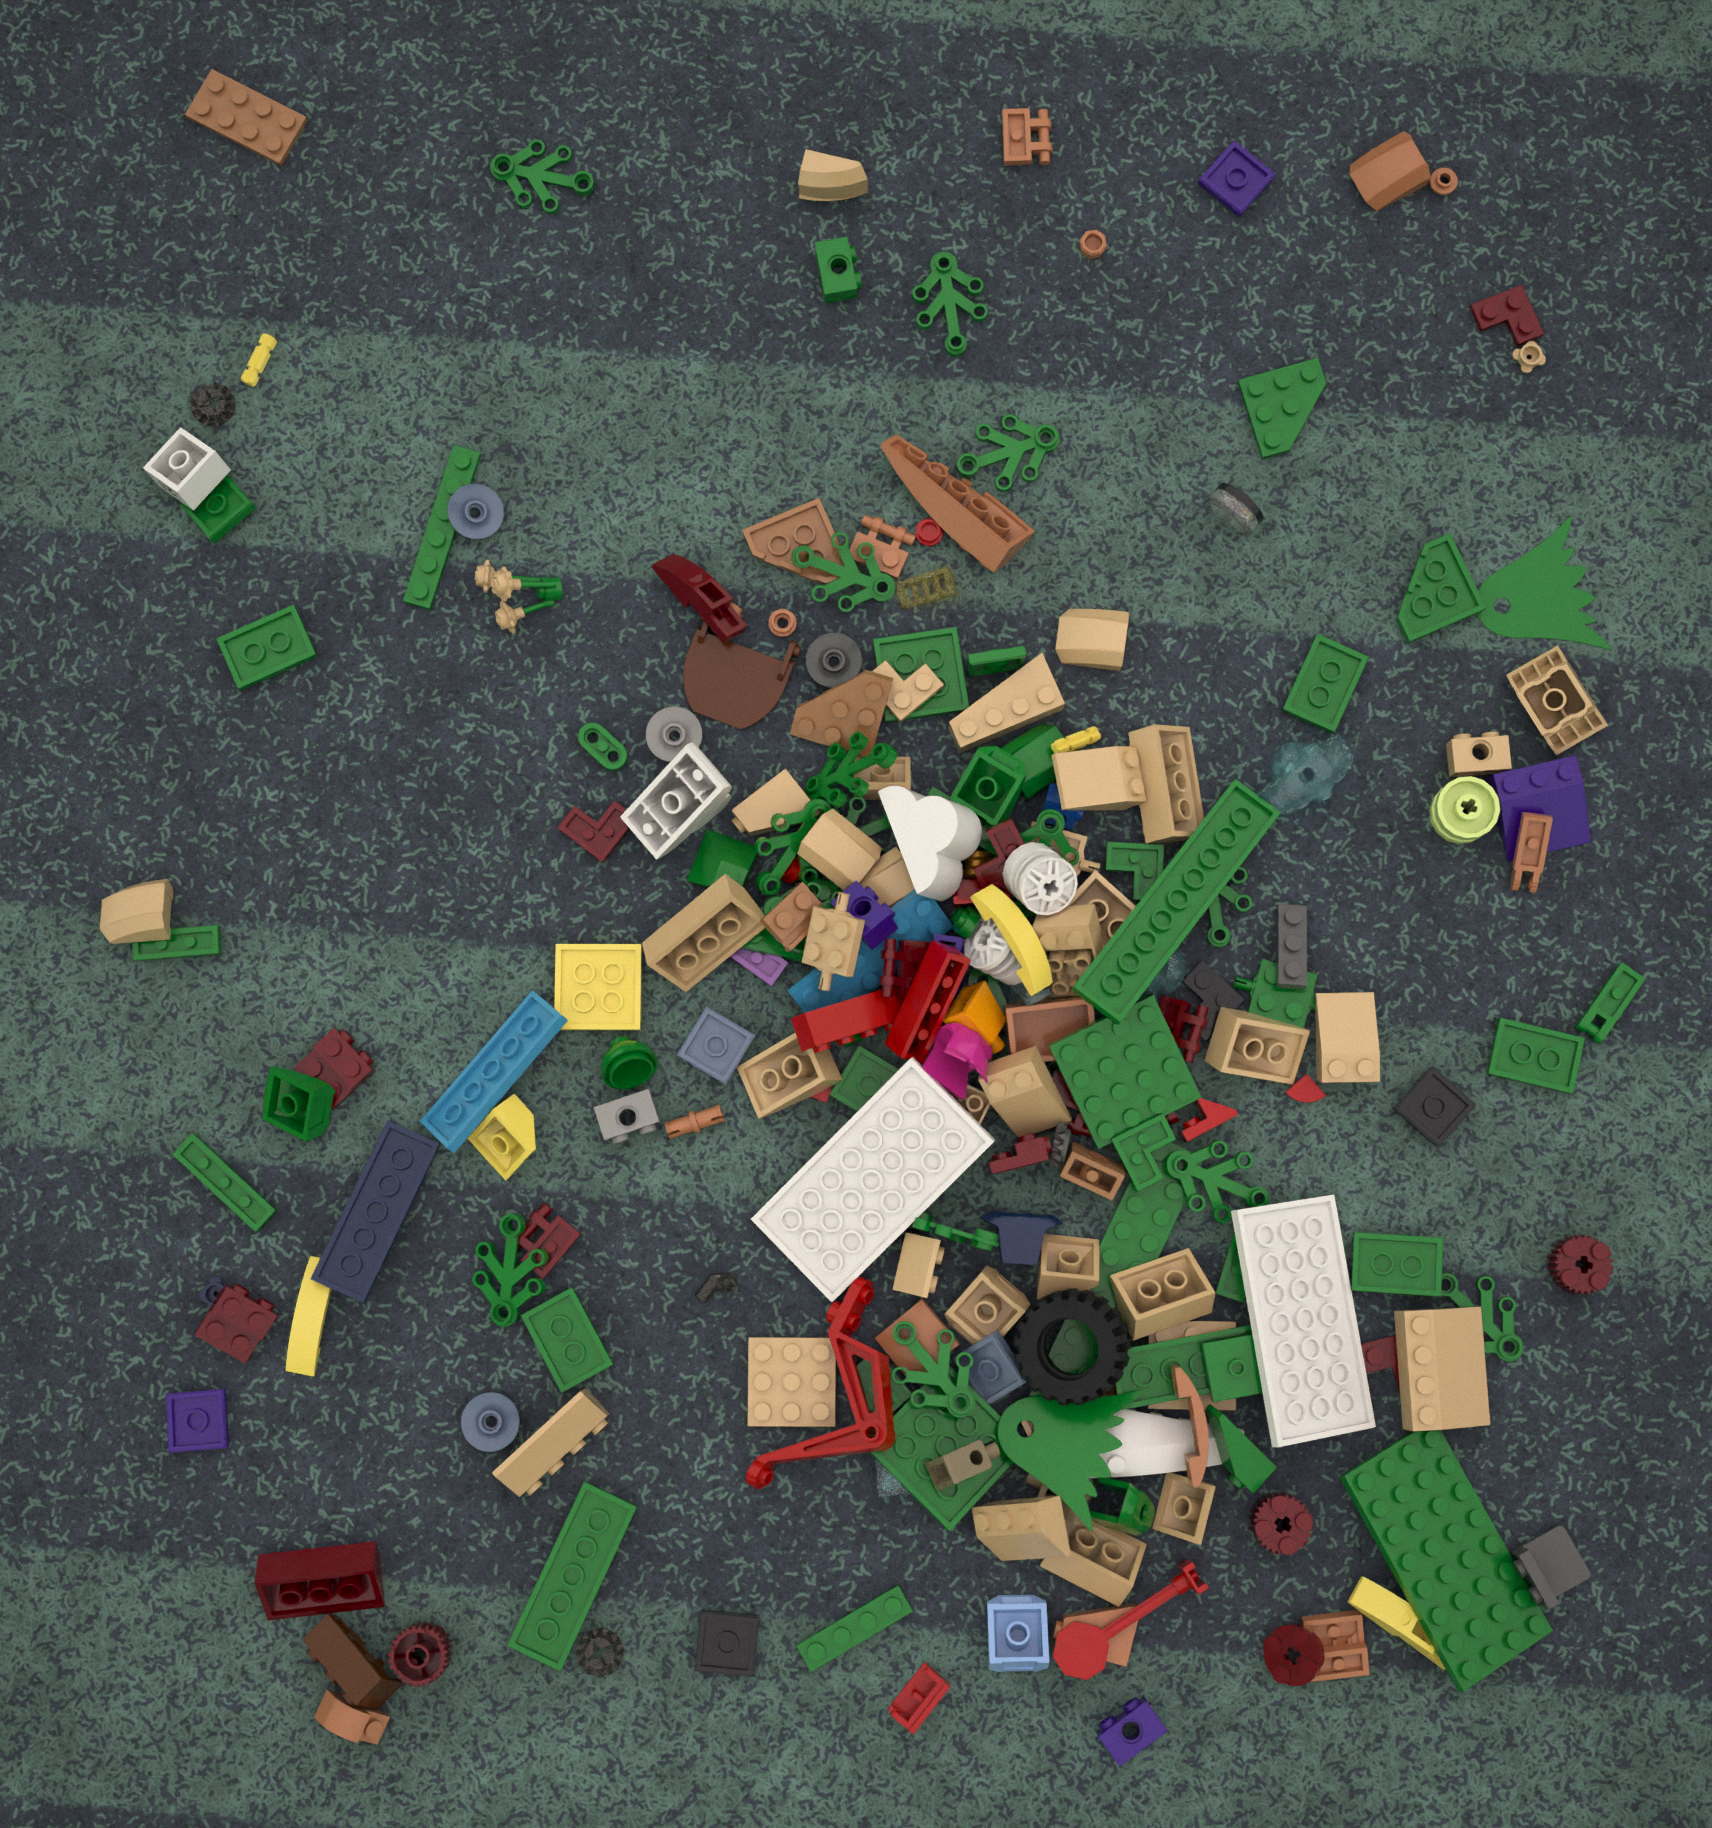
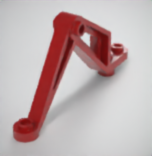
M857 1277L850 1285L843 1302H833L826 1314V1321L831 1324L828 1335L856 1423L757 1456L746 1474V1483L757 1490L768 1486L774 1476L772 1471L773 1465L777 1463L877 1451L882 1452L888 1450L894 1444L895 1431L889 1356L851 1337L852 1333L857 1330L861 1323V1315L865 1306L873 1299L874 1289L871 1281L863 1277ZM855 1355L871 1363L875 1411L870 1413L856 1367Z

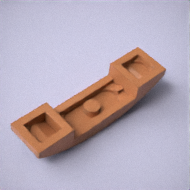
M1171 1365L1174 1394L1178 1398L1187 1397L1195 1452L1184 1454L1188 1483L1195 1488L1200 1486L1207 1465L1209 1449L1207 1420L1202 1402L1193 1383L1179 1366Z

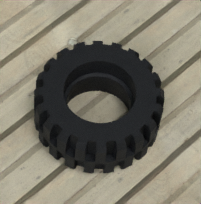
M1077 1288L1059 1290L1039 1299L1025 1311L1026 1315L1019 1320L1016 1327L1019 1331L1014 1336L1013 1345L1017 1346V1352L1013 1355L1015 1363L1019 1362L1022 1368L1018 1371L1022 1379L1026 1377L1031 1384L1028 1387L1034 1393L1040 1391L1043 1394V1399L1049 1402L1056 1400L1059 1405L1067 1406L1070 1403L1082 1405L1088 1401L1098 1399L1113 1388L1124 1374L1123 1370L1129 1362L1128 1350L1131 1348V1340L1127 1339L1126 1332L1129 1331L1126 1322L1122 1323L1119 1318L1121 1313L1116 1307L1112 1309L1108 1305L1109 1301L1103 1296L1097 1297L1094 1295V1292L1089 1290L1078 1291ZM1061 1320H1079L1086 1324L1096 1337L1098 1357L1094 1365L1084 1373H1066L1060 1370L1048 1355L1046 1347L1047 1334L1052 1326Z

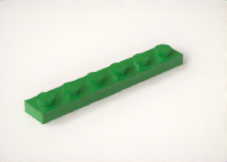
M453 445L403 602L430 611L432 609L456 535V531L448 518V503L456 490L462 486L472 484L481 458L480 452Z

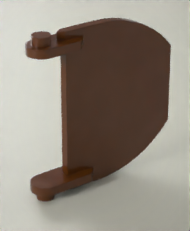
M700 617L703 625L702 627L698 626L684 664L683 681L689 705L693 712L742 730L750 727L767 716L779 702L795 664L792 658L793 656L799 657L802 647L797 646L798 642L792 640L784 660L781 661L730 641L723 643L719 637L708 633L710 626Z

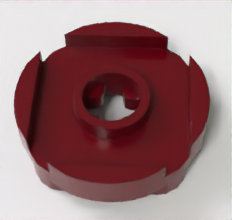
M1290 1623L1275 1629L1265 1639V1664L1273 1675L1274 1680L1280 1684L1285 1683L1289 1686L1307 1684L1318 1675L1321 1666H1323L1325 1654L1319 1637L1314 1632L1311 1633L1308 1629L1303 1628L1304 1626L1300 1624ZM1289 1647H1293L1294 1651L1300 1652L1301 1656L1297 1658V1663L1288 1658Z

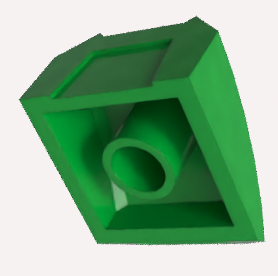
M1041 723L1000 748L1024 763L1026 778L1020 794L1026 802L1050 786V783L1056 782L1052 760L1054 753L1051 750V744L1064 737L1054 725Z
M997 746L979 747L949 799L970 808L993 826L1009 818L1026 778L1024 763Z
M270 1066L264 1092L262 1119L307 1142L321 1136L330 1124L329 1118L333 1095L336 1091L330 1084L296 1071Z

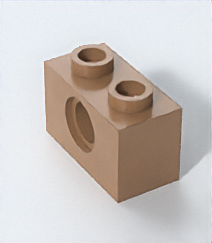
M1072 1141L1067 1150L1064 1164H1060V1177L1113 1201L1125 1177V1168L1123 1164Z

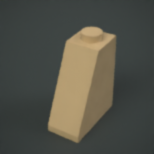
M784 769L733 808L732 813L735 818L731 821L741 834L746 831L749 836L775 831L770 823L774 814H788L803 810L810 799L789 772ZM818 809L814 813L815 818L821 815ZM779 818L777 820V827L783 825L784 819ZM803 822L791 824L789 827L803 824Z

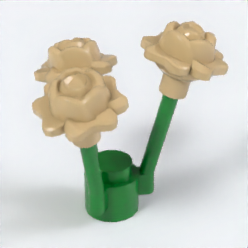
M486 560L484 565L477 566L475 571L476 585L483 587L484 593H487L489 587H492V592L501 598V608L495 611L496 622L500 629H508L512 634L516 633L515 626L517 625V620L524 618L525 614L544 607H553L554 600L562 599V584L559 577L511 575L510 571H507L506 567H501L496 572L489 560ZM520 588H536L537 598L543 599L542 602L523 609L522 607L513 609L505 603L511 597V592L513 590H520Z

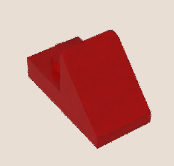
M1200 1098L1194 1102L1204 1119L1200 1121L1197 1116L1183 1123L1185 1129L1179 1132L1184 1143L1233 1118L1238 1113L1236 1109Z

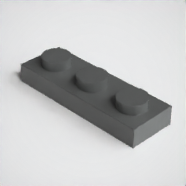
M1278 904L1276 907L1277 988L1305 990L1307 987V906Z

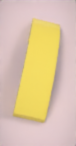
M993 884L972 895L970 898L984 921L993 919L1022 966L1016 973L1030 996L1053 983L1052 974L1042 944L1029 921L1015 903Z
M314 1256L309 1258L299 1291L286 1360V1371L315 1376L321 1349L319 1347L330 1293L333 1290L311 1280L320 1260L319 1257Z

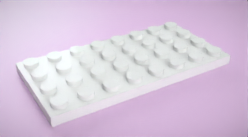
M912 1057L751 1220L833 1302L915 1221V1217L918 1218L995 1139Z
M1321 1196L1231 1211L1272 1447H1282L1376 1427L1335 1196Z

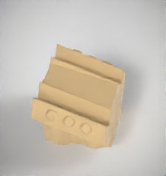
M1558 645L1506 675L1516 691V695L1556 755L1608 726Z

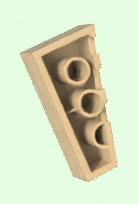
M1043 653L1039 654L949 721L948 729L959 753L1063 710L1064 700Z

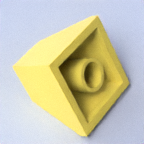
M515 1094L495 1107L467 1138L505 1181L512 1176L536 1149L534 1115Z

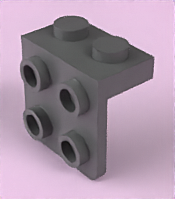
M1556 1525L1510 1551L1515 1559L1513 1565L1521 1578L1525 1577L1530 1586L1528 1592L1537 1605L1540 1604L1548 1609L1559 1604L1557 1596L1590 1577V1571L1566 1529L1561 1525Z

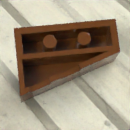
M327 1614L303 1639V1642L308 1646V1655L317 1663L321 1662L326 1668L324 1672L326 1677L332 1683L339 1684L344 1690L342 1696L352 1706L379 1709L403 1685L400 1679L390 1678L382 1669L385 1663L379 1657L376 1660L364 1647L365 1643L339 1616Z

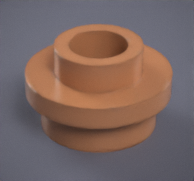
M1439 168L1432 173L1429 183L1431 189L1436 194L1449 195L1455 190L1458 179L1451 169ZM1441 177L1447 178L1448 181H1449V183H1447V184L1442 183V182L1440 181V178H1441Z
M779 609L771 614L769 628L774 635L787 637L796 629V617L791 611ZM780 619L788 621V625L785 628H780L777 625Z

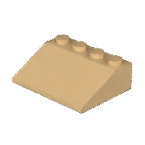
M1481 1307L1394 1311L1403 1429L1409 1431H1428L1490 1425Z

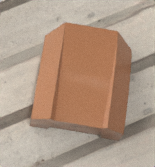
M1404 131L1375 147L1350 165L1352 180L1365 202L1376 211L1427 186L1431 178L1428 163L1425 162L1416 147L1412 136Z

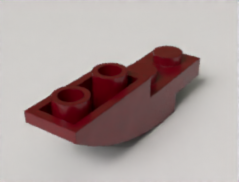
M672 554L652 564L651 568L683 606L687 608L692 605L723 643L745 632L747 624L730 606L733 600L732 596L702 568L676 554Z

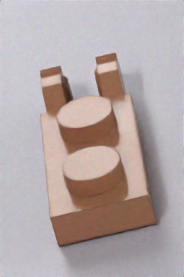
M1522 812L1512 864L1511 890H1519L1522 872L1529 871L1528 892L1536 893L1540 873H1543L1553 820L1551 815Z

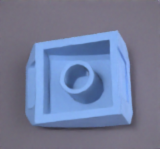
M998 1595L987 1602L989 1670L997 1672H1037L1048 1669L1049 1644L1046 1600L1035 1595Z

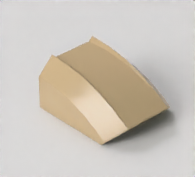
M805 150L798 181L800 199L836 201L868 193V179L860 162Z
M1068 609L1059 618L1055 650L1061 663L1120 671L1124 658L1129 612L1102 609Z
M831 809L822 814L804 837L797 854L844 891L855 881L860 883L874 863L879 860L882 847L834 809Z
M893 847L882 854L859 883L863 888L869 886L879 897L877 902L880 905L885 902L890 908L915 889L902 853L897 847Z
M154 880L132 885L102 900L100 931L109 943L170 940L173 888L169 880Z
M985 1266L944 1315L949 1325L973 1345L997 1329L1003 1337L1025 1313L1030 1303L1025 1294L1002 1276L997 1269Z

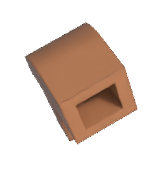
M326 1690L314 1718L327 1730L342 1738L356 1743L361 1740L378 1745L390 1716L376 1709L352 1706L344 1699L342 1693Z

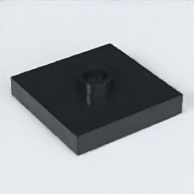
M1431 1066L1393 1109L1438 1148L1476 1104L1435 1067Z
M701 1609L694 1671L753 1677L760 1615Z

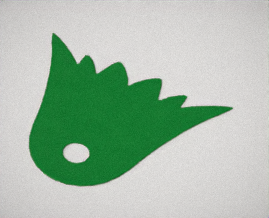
M1571 516L1538 546L1511 564L1496 571L1482 583L1478 592L1486 609L1477 615L1483 625L1490 631L1505 637L1567 640L1612 650L1602 637L1585 626V624L1596 622V619L1589 614L1578 611L1590 604L1595 599V596L1584 590L1573 588L1585 574L1586 567L1564 565L1574 551L1573 547L1562 550L1570 529ZM1498 598H1506L1510 602L1511 607L1507 613L1500 614L1494 609V602Z
M1143 1391L1102 1396L1082 1405L1070 1403L1067 1406L1059 1405L1056 1400L1049 1402L1043 1399L1042 1396L1020 1399L1011 1404L1000 1418L998 1425L1000 1445L1004 1453L1015 1464L1042 1482L1057 1496L1060 1495V1498L1092 1532L1091 1515L1084 1494L1097 1497V1493L1088 1477H1111L1110 1469L1099 1454L1118 1449L1122 1446V1442L1107 1432L1106 1429L1113 1428L1124 1422L1123 1418L1113 1414L1132 1403ZM1028 1420L1034 1424V1433L1030 1437H1022L1018 1434L1017 1427L1020 1422Z

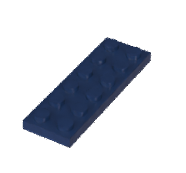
M386 1121L313 1272L311 1280L365 1304L439 1150L440 1143L393 1122Z

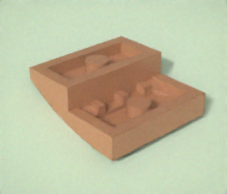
M922 1298L876 1336L875 1339L898 1367H905L911 1371L927 1372L907 1346L899 1345L893 1338V1329L896 1324L902 1321L912 1323L916 1329V1339L936 1364L938 1363L939 1344L937 1342V1335L941 1330L948 1328ZM900 1330L899 1337L904 1340L910 1337L909 1330ZM943 1333L940 1336V1340L942 1343L948 1344L951 1341V1336L948 1333ZM956 1338L951 1345L950 1352L960 1344Z
M1359 1610L1301 1616L1303 1628L1308 1629L1311 1633L1314 1632L1319 1637L1325 1654L1323 1666H1321L1320 1672L1311 1682L1370 1675L1368 1651L1364 1641L1363 1618Z

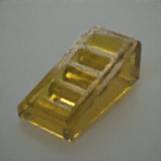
M948 566L895 583L902 610L958 596L952 569ZM941 577H944L947 587L943 591L939 580ZM933 580L936 590L934 594H931L928 581ZM918 583H922L925 594L921 598L917 587ZM907 586H911L914 600L909 601L906 591Z

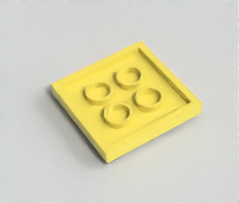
M556 944L554 1009L568 1020L560 1030L641 1031L642 944Z

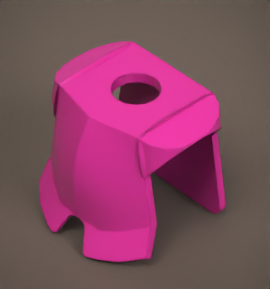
M961 1023L945 1024L939 1028L933 1041V1049L922 1065V1068L958 1098L964 1099L966 1097L969 1072L976 1069L986 1084L988 1083L987 1067L988 1061L992 1058V1049L979 1033Z

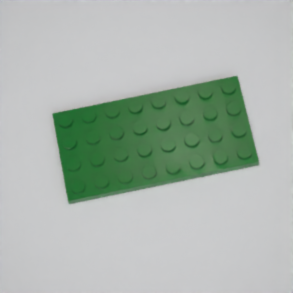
M1441 1430L1411 1431L1340 1476L1343 1485L1458 1692L1466 1691L1553 1631L1541 1608L1531 1598L1528 1592L1529 1587L1524 1578H1521L1513 1565V1558Z

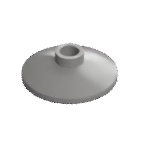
M667 707L655 713L650 719L646 728V741L649 749L656 757L663 761L671 762L687 744L694 742L698 748L700 747L702 728L697 717L689 710L681 707ZM678 732L680 734L679 740H670V734Z

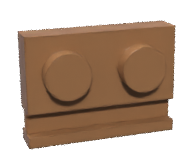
M801 882L771 909L760 922L789 952L808 934L813 906L822 907L821 902Z

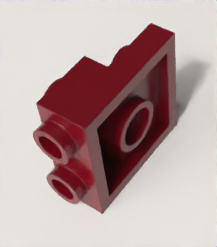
M333 1028L294 1067L297 1072L322 1080L333 1087L336 1092L333 1095L331 1110L340 1105L376 1071L371 1066L374 1060L363 1049L358 1052L352 1044L355 1040L345 1029L339 1031Z
M1035 1133L1018 1137L1017 1143L1012 1145L1014 1156L1011 1157L1010 1151L993 1155L991 1157L992 1162L987 1164L989 1175L1046 1162L1049 1160L1048 1155L1052 1153L1049 1137L1036 1138Z
M225 1283L195 1330L194 1335L246 1363L258 1342L263 1340L278 1315L273 1310L275 1305L262 1297L257 1301L248 1295L250 1291L237 1283H234L233 1286Z

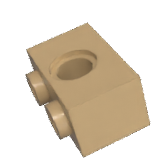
M1486 732L1482 734V737L1471 738V734L1454 735V739H1451L1446 744L1449 777L1491 775L1512 769L1508 735L1499 736V732ZM1473 748L1482 750L1484 753L1483 760H1478L1473 756Z

